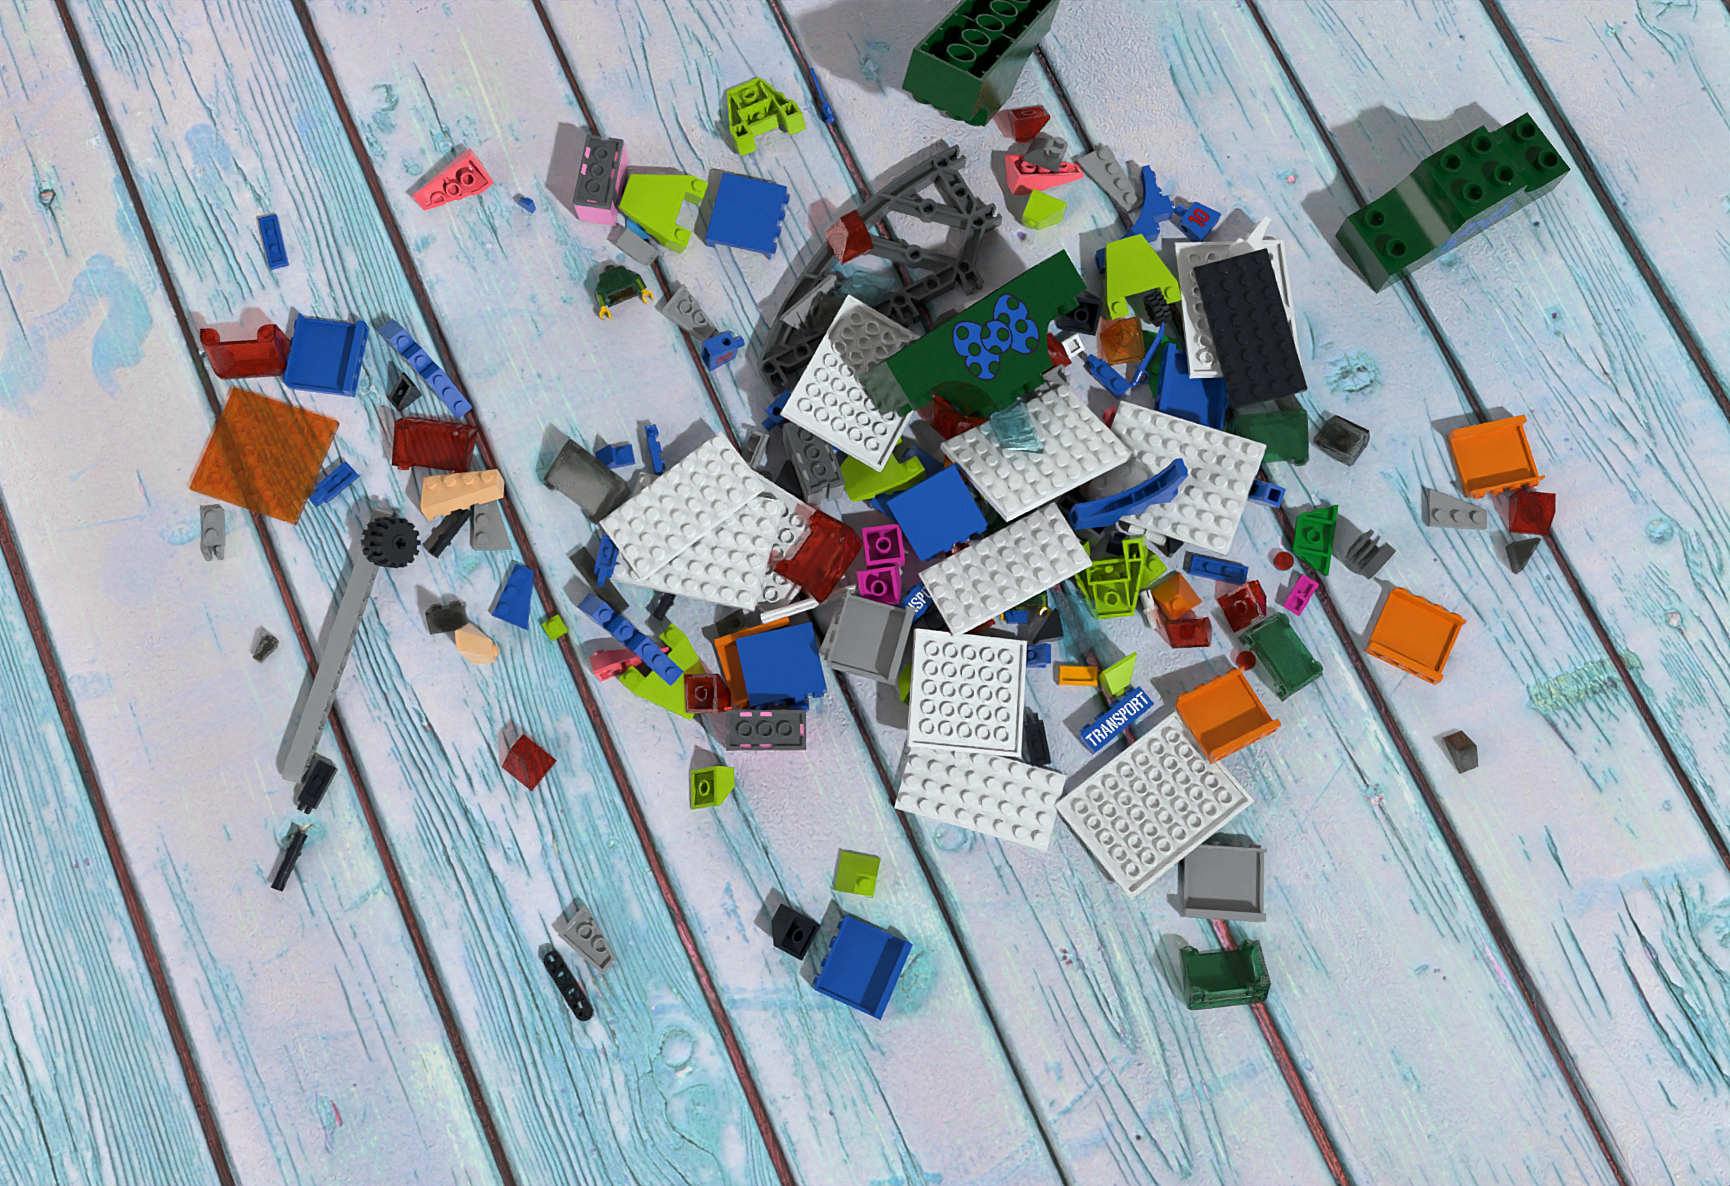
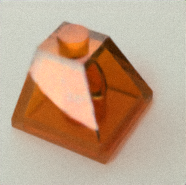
M1138 317L1118 320L1100 333L1101 343L1109 366L1143 360L1145 356L1144 341Z

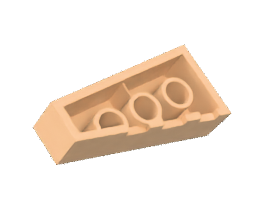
M498 469L423 477L420 510L426 519L430 521L434 520L435 516L442 514L446 516L451 514V511L458 509L465 510L476 503L481 505L503 498L505 481Z

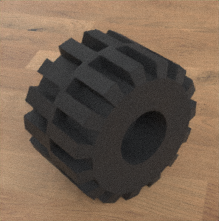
M378 517L374 519L375 522L367 524L369 529L363 530L362 534L365 535L364 540L361 539V545L365 546L362 551L364 555H369L367 557L369 562L382 567L404 568L407 566V563H412L415 560L413 556L418 555L417 545H421V540H417L419 532L418 530H413L415 527L413 523H409L408 520L402 518Z

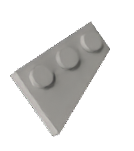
M685 284L680 287L661 310L665 317L702 343L704 340L712 338L717 331L695 298L692 297Z
M497 500L481 505L479 503L474 504L475 551L513 550Z
M584 904L558 936L604 975L617 958L588 907Z

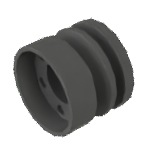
M1372 529L1360 535L1349 547L1344 557L1347 562L1353 556L1356 557L1351 564L1353 567L1362 562L1363 565L1359 572L1368 580L1396 552L1387 542L1378 547L1376 544L1381 538L1379 535L1371 541L1369 538L1374 534Z

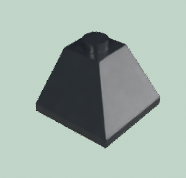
M1084 290L1075 296L1080 305L1061 316L1059 329L1096 336L1104 301Z
M780 904L771 921L773 945L803 961L821 925L799 912Z

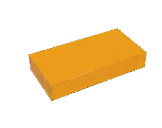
M1059 665L1058 685L1097 687L1098 667Z

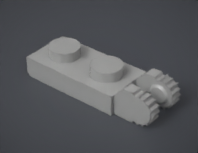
M223 508L203 510L204 557L206 561L212 560L213 547H216L217 559H224V546L226 544Z

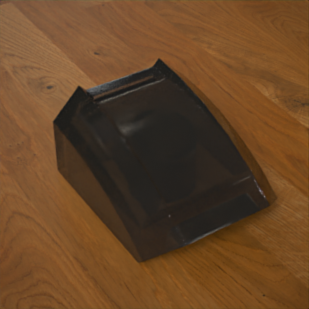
M1334 415L1325 422L1314 437V444L1341 463L1352 466L1367 447L1370 440V431L1338 415Z

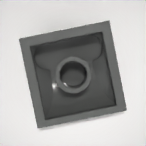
M1061 137L1052 138L1051 140L1033 138L1023 161L1057 173L1067 152L1068 143Z

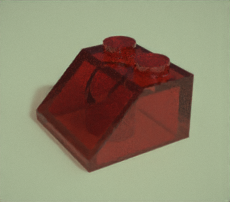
M1517 490L1510 495L1509 533L1547 536L1556 512V493Z

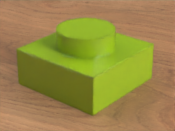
M558 614L541 624L552 642L569 632Z

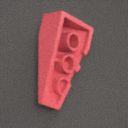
M469 148L414 193L412 197L425 211L445 205L447 202L461 200L470 195H478L493 185L494 182L482 162Z
M1024 154L1005 156L1006 181L1013 195L1031 194L1033 189L1042 191L1084 177L1079 165L1062 161L1056 173L1023 161Z
M659 647L666 655L671 652L670 647ZM628 649L599 650L593 653L594 656L589 657L593 673L600 682L624 673L631 665L634 668L645 665Z

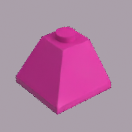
M899 566L857 572L861 598L891 606L901 604L902 584Z

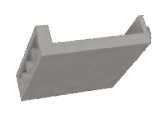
M848 590L846 596L843 595L841 598L840 607H843L842 611L836 615L834 623L837 624L836 631L832 630L829 640V642H832L831 649H826L824 660H827L826 667L895 686L916 608L908 606L907 610L850 595L851 590Z
M1209 842V845L1200 844L1184 857L1182 917L1266 922V913H1264V853L1267 852V849H1261V845L1254 844L1249 845V848L1241 847L1239 843H1229V846H1221V842Z

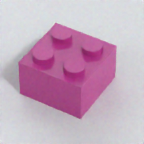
M899 524L862 528L866 570L905 565Z

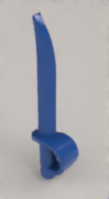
M809 68L822 101L821 114L825 123H833L832 109L824 98L813 68Z
M1164 322L1161 323L1159 331L1139 367L1135 365L1137 371L1130 382L1131 387H1136L1137 384L1144 385L1149 382L1150 375L1145 370L1162 342L1165 330ZM1144 373L1146 378L1140 383L1139 380Z

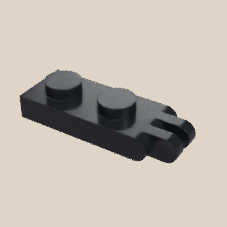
M1033 713L1034 721H1031L1030 714H1026L1027 722L1023 723L1031 765L1036 767L1051 764L1043 719L1039 720L1038 713Z
M318 760L298 797L300 803L297 810L303 811L305 808L304 813L309 815L313 808L317 809L338 768Z

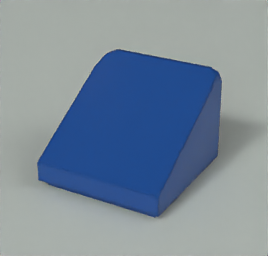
M805 697L804 701L794 703L793 700L789 701V709L806 710V712H809V698Z

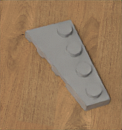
M1108 145L1076 160L1075 164H1078L1086 172V175L1093 179L1099 185L1098 187L1105 191L1125 214L1143 206V202Z

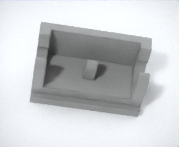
M626 228L616 242L618 247L644 266H650L657 255L660 254L657 249L628 228Z
M1063 364L1043 375L1046 382L1031 391L1034 398L1041 397L1043 394L1064 384L1067 387L1070 386V376H1066Z
M752 430L741 457L752 470L757 472L770 443V436Z

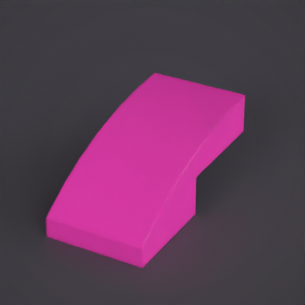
M1302 574L1285 600L1283 607L1300 616L1319 584Z

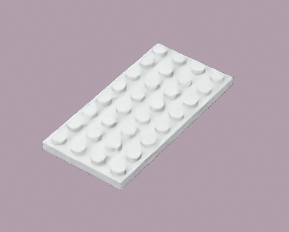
M720 431L599 523L640 579L644 581L766 488L722 431Z
M1053 502L918 574L953 637L956 638L1092 566V561L1057 505Z
M911 747L894 808L1046 852L1057 814V808L1054 805L1060 801L1066 775L1035 766L1032 767V765L997 755Z

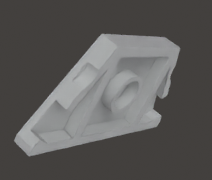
M831 273L781 315L779 317L780 320L808 336L816 334L838 313V305L836 303L837 291L834 290L836 275Z

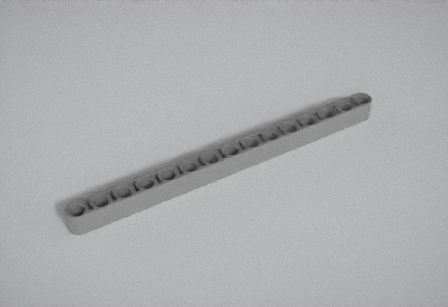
M375 507L369 522H375L374 519L378 517L396 518V511ZM364 545L360 547L282 772L284 780L304 784L307 779L380 566L374 565L373 562L367 560L369 555H364L362 551L365 548Z

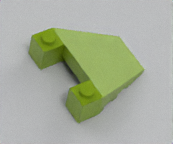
M760 77L727 90L729 129L734 147L740 157L757 150L754 137L783 125L789 135L806 129L803 113L797 103L792 99H787L782 92L774 90L772 85Z
M630 174L618 208L636 224L639 223L646 229L649 235H653L660 241L659 243L663 247L681 254L686 249L692 231L675 224L682 202L685 200L697 206L704 197L708 182L693 175Z
M1142 234L1106 243L1104 291L1102 297L1106 321L1129 315L1125 297L1150 289H1154L1155 292L1160 291L1164 295L1167 304L1182 300L1177 280Z
M901 436L898 439L896 445L902 443ZM891 453L881 472L876 471L851 455L840 466L845 480L844 490L851 502L875 498V495L885 493L891 495L895 491L906 490L927 478L925 469L917 456L899 464Z
M1145 534L1126 536L1122 540L1124 555L1091 559L1089 541H1079L1092 561V566L1076 573L1074 576L1079 588H1081L1085 595V600L1095 619L1134 616L1148 554Z
M671 623L659 638L671 649L667 656L684 671L673 685H668L654 671L645 678L632 665L618 680L634 696L691 720L717 691L687 636Z

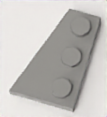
M1432 489L1427 491L1428 527L1472 530L1487 529V510Z

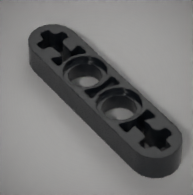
M556 951L548 952L544 956V965L574 1015L580 1021L590 1020L594 1016V1008L563 956ZM551 955L553 957H558L556 963L559 967L562 964L564 966V968L557 970L555 974L553 970L557 968L554 964H549V961L551 960ZM563 971L569 974V980L564 984L560 983L558 979L559 974ZM572 989H577L580 993L579 998L575 1001L569 998V992ZM583 999L585 1000L584 1003H581L583 1008H589L590 1010L587 1013V1018L586 1016H580L582 1012L580 1006L574 1007V1004L580 1003Z

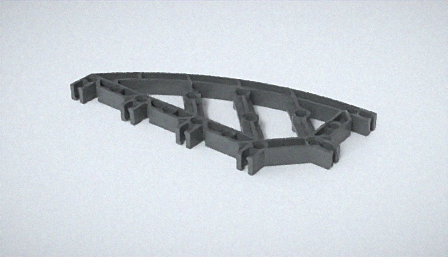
M958 144L916 165L879 190L837 228L810 260L782 304L757 363L758 371L773 397L780 393L777 387L773 386L772 381L780 379L784 390H789V381L783 372L791 374L808 365L829 329L827 327L791 346L788 345V342L795 328L780 320L779 317L829 276L831 270L849 249L855 250L860 255L866 256L870 254L906 264L911 269L922 268L934 272L897 292L862 284L854 278L844 279L836 277L834 290L837 291V296L845 300L849 294L862 303L870 305L869 307L889 319L894 314L899 324L905 328L909 327L907 318L903 316L905 312L910 313L914 324L919 322L920 314L915 306L919 307L952 290L955 281H958L966 296L973 293L972 285H969L967 282L970 278L977 285L978 291L983 288L984 280L975 267L984 234L1000 226L1002 216L999 213L997 217L990 220L986 219L989 215H995L997 208L994 203L976 211L978 202L958 171L965 167L966 157L963 154L961 158L950 161L953 157H959L960 148ZM938 164H944L945 166L940 167ZM938 181L954 208L937 204L933 199L921 200L912 196ZM956 193H962L963 196H957ZM925 209H930L931 212L928 213V212H925L924 210H925ZM895 211L920 218L924 223L936 222L965 230L958 258H953L923 250L918 245L908 246L874 237L867 231L888 213ZM979 222L982 225L976 226L973 223ZM863 241H865V242H868L869 244H867V245H861L860 243L863 242ZM917 255L918 258L913 259L910 256ZM966 268L968 271L962 272L960 269ZM935 285L936 288L930 289L928 286ZM853 288L854 291L848 292L846 289ZM902 301L904 305H897L896 302ZM801 351L807 352V355L800 356L799 353ZM769 368H773L775 370L773 373L766 372V370Z

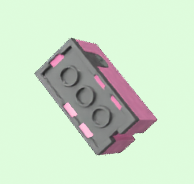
M587 134L573 198L580 221L616 226L618 207L629 162L623 139L609 137L607 141L602 140V136Z
M726 710V727L730 728V734H726V751L806 750V710Z

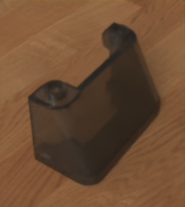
M569 439L564 444L543 478L545 481L544 485L550 491L554 489L556 491L559 490L585 510L589 515L587 519L594 525L600 524L601 520L619 508L632 493L624 479L572 439Z

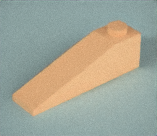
M471 623L455 630L456 650L473 665L497 662L496 656H499L498 645H495L489 637Z

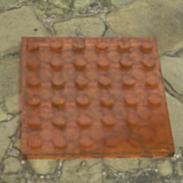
M234 387L189 489L193 492L297 526L340 423L336 420Z

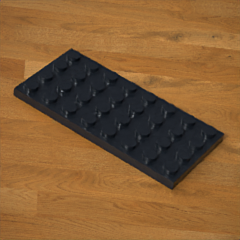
M1267 248L1194 267L1193 273L1232 410L1307 391L1308 388Z

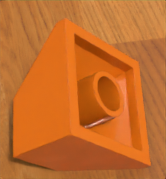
M1180 572L1151 591L1154 602L1171 624L1202 603V600Z

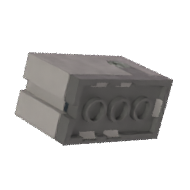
M794 422L783 424L782 442L793 467L804 503L813 507L821 504V500L826 498L828 502L841 498L843 496L845 480L832 445Z

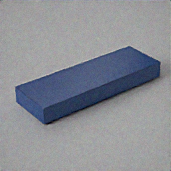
M274 214L259 218L269 268L274 270L289 266L278 216Z
M1192 554L1188 574L1245 586L1249 567Z

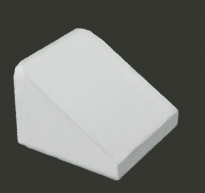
M1071 332L1057 341L1068 358L1075 356L1085 349L1078 334L1075 332Z

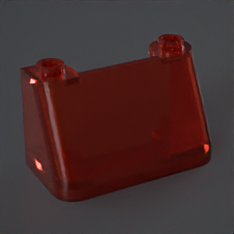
M277 324L260 327L257 332V340L220 342V334L215 329H200V341L214 373L220 379L283 376V372L286 371V357L290 354L291 350L290 340Z
M410 416L397 419L394 423L391 466H398L399 470H409V467L419 466L447 470L451 474L470 472L478 427Z
M816 509L808 521L809 528L812 531L793 559L791 561L786 558L780 560L773 572L813 600L822 603L828 598L859 554L863 542L851 526Z

